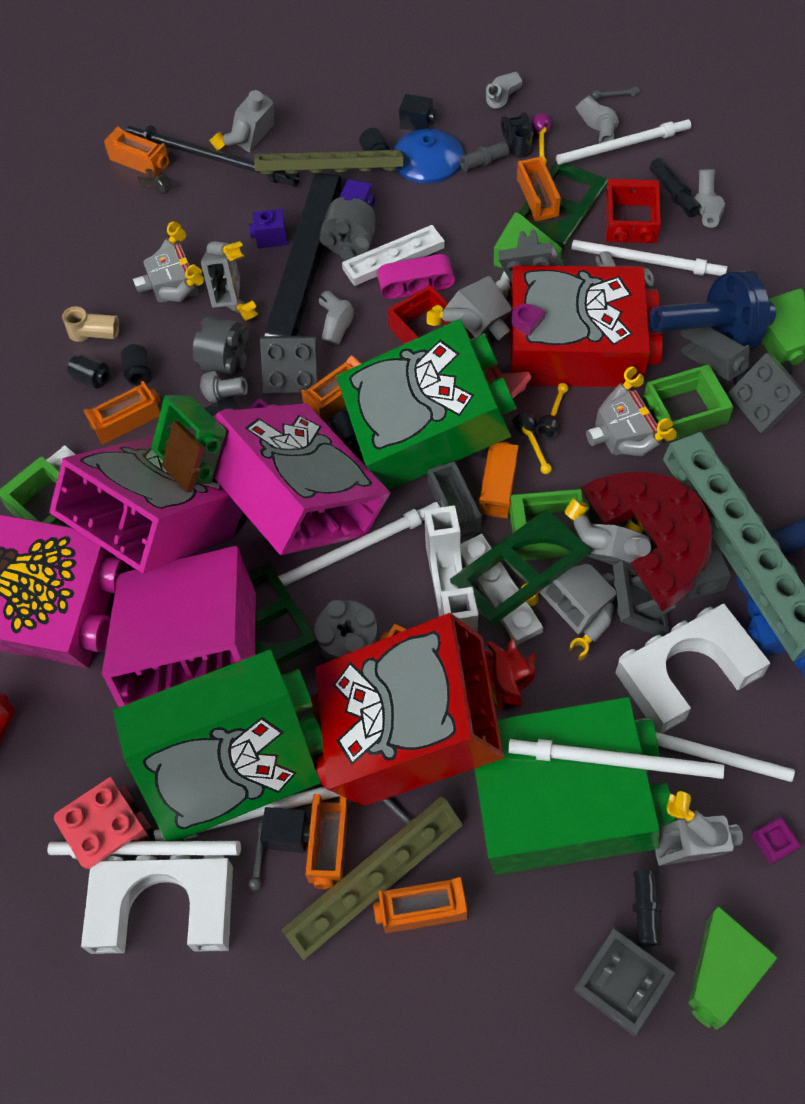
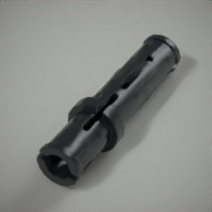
M662 158L653 160L649 169L671 194L672 201L676 205L681 206L688 217L696 216L700 212L701 204L692 196L691 189L681 183Z

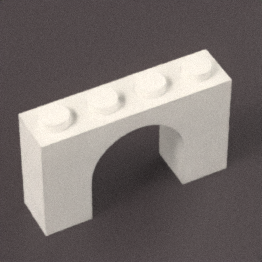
M455 505L424 510L426 551L439 617L452 613L478 633V611L473 588L456 589L449 580L462 570L460 527Z
M722 604L714 609L712 607L704 609L697 615L696 619L689 623L687 621L678 623L669 634L663 637L661 635L654 636L645 644V647L637 651L631 649L625 652L619 658L615 674L646 718H652L655 731L664 733L685 721L691 709L667 674L666 661L670 657L684 651L703 653L719 665L737 690L764 676L770 662L726 605Z
M141 855L137 856L135 861H123L121 857L108 856L90 868L81 947L90 954L125 953L128 917L134 900L146 888L157 883L170 882L185 888L189 896L190 912L187 945L194 952L229 951L233 880L232 864L223 855H204V859H190L191 857L188 855H171L170 860H157L154 856Z

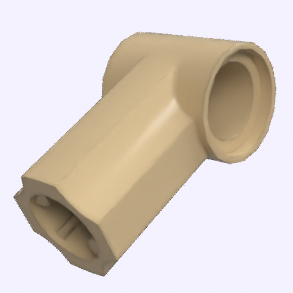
M77 306L66 309L62 314L67 334L73 341L82 342L89 337L106 339L118 337V316L89 314L83 308Z

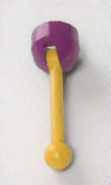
M538 114L532 119L533 132L539 136V154L546 165L544 135H547L550 131L551 118L546 114Z

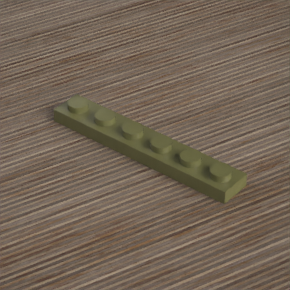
M401 150L254 154L255 171H260L261 174H273L279 170H285L289 174L298 173L300 170L320 173L324 169L346 172L349 168L371 171L377 167H383L384 170L392 171L396 170L397 167H403V155Z
M443 797L437 799L281 929L303 961L379 897L378 891L389 889L463 826L448 801Z

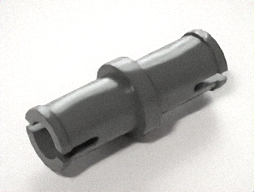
M505 141L489 147L481 146L477 151L460 157L461 168L466 172L480 165L488 166L491 164V161L507 157L509 155V148Z

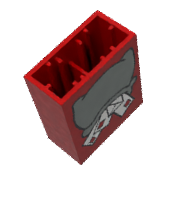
M513 266L510 301V373L529 372L532 378L526 386H558L560 383H566L568 386L617 387L620 383L624 384L626 381L624 373L627 368L634 366L637 369V373L631 379L633 380L639 374L645 377L647 365H660L662 358V333L648 332L650 312L653 307L659 306V292L657 289H645L644 267ZM531 304L546 312L545 319L530 336L517 330L512 325V312L518 305Z
M447 613L316 666L318 693L312 696L311 702L313 707L311 709L318 725L321 727L323 753L317 757L316 768L323 786L331 792L362 806H367L504 759L482 636L452 613Z

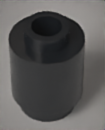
M369 128L360 135L359 143L363 151L390 150L379 129Z
M128 345L121 351L124 377L131 385L139 386L141 381L147 383L151 375L148 351L141 345Z
M74 355L67 366L68 374L74 380L96 389L105 385L110 378L109 367L106 363L86 355Z
M348 411L336 413L331 419L330 428L353 453H356L360 450Z

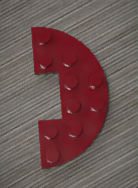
M649 472L614 474L594 479L580 487L584 497L603 525L618 526L628 519L635 517L650 537L656 549L632 561L631 565L661 612L682 599L694 587L692 582L701 570L705 571L710 560L713 529L705 505L692 489L671 477Z

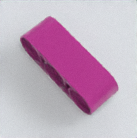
M443 254L387 263L377 270L382 296L388 299L411 296L429 285L436 291L444 290L451 287L455 282L449 257Z

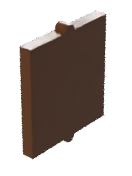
M173 421L169 440L166 441L167 447L162 466L187 493L193 492L197 474L200 473V464L205 447L179 421Z

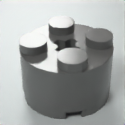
M340 197L329 205L321 228L320 242L333 252L339 254L342 259L348 260L367 252L377 221L375 220L376 214L366 202L357 198H353L351 201L344 200L345 197Z
M209 316L203 318L200 323L204 325L202 332L196 331L193 342V360L200 365L197 369L206 372L215 371L217 374L233 376L238 369H244L247 360L244 348L249 337L248 327L243 326L240 322Z
M332 600L319 614L315 622L314 632L318 642V650L325 663L379 641L377 622L373 611L356 601Z

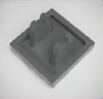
M534 229L530 231L529 237L526 236L524 231L520 232L517 248L499 250L498 260L511 283L513 266H562L552 243H539Z
M262 336L260 338L263 393H300L302 390H308L318 382L316 336Z
M766 353L727 394L762 434H767L805 396V391L772 354Z
M621 561L613 565L614 586L618 601L617 611L620 621L654 636L661 635L663 637L669 634L667 612L674 609L676 604L661 612L631 564Z
M613 928L573 991L635 1037L675 972Z

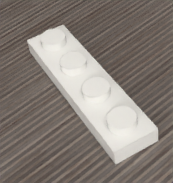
M430 225L342 262V268L352 284L356 286L377 277V270L384 264L421 258L444 249V240L434 226Z
M483 534L460 544L461 560L465 567L492 549ZM501 562L474 580L486 600L494 608L519 591ZM527 602L500 620L509 636L514 638L516 646L543 632L542 624Z

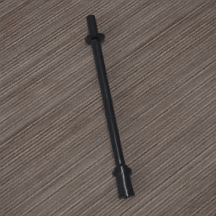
M151 125L146 130L128 126L126 129L128 133L160 145L164 143L166 147L260 173V171H255L254 161L157 134L155 127ZM279 170L273 174H263L267 175L270 182H282L296 187L300 181L291 178H300V172L289 174L285 170Z

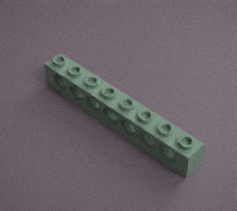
M701 432L670 443L663 458L664 463L674 478L692 489L705 505L713 529L712 537L792 661L804 657L805 586L798 577L795 567L787 561L780 550L779 543L771 537L763 524L761 516L755 513L748 503L744 491L738 488L731 477L728 467L722 464L715 453L713 445L706 440ZM796 617H799L800 619H802L803 622H800L799 620H797Z

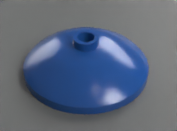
M433 128L412 131L403 136L393 148V150H401L403 155V167H397L396 171L410 181L425 184L441 182L455 175L461 168L460 157L464 155L463 147L457 138L443 130Z

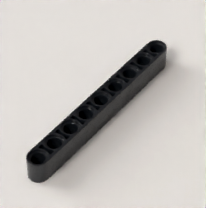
M328 173L314 174L266 326L265 336H298L325 247L320 242L321 228L329 205L340 196L341 175Z

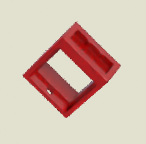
M608 179L605 197L606 242L657 243L661 226L659 180ZM614 205L649 206L650 222L614 221Z
M429 285L388 309V326L406 344L419 338L406 323L428 310L432 311V308L436 305L442 306L444 310L448 302ZM442 320V323H443L444 325H447V324L451 323V322H445L444 320Z

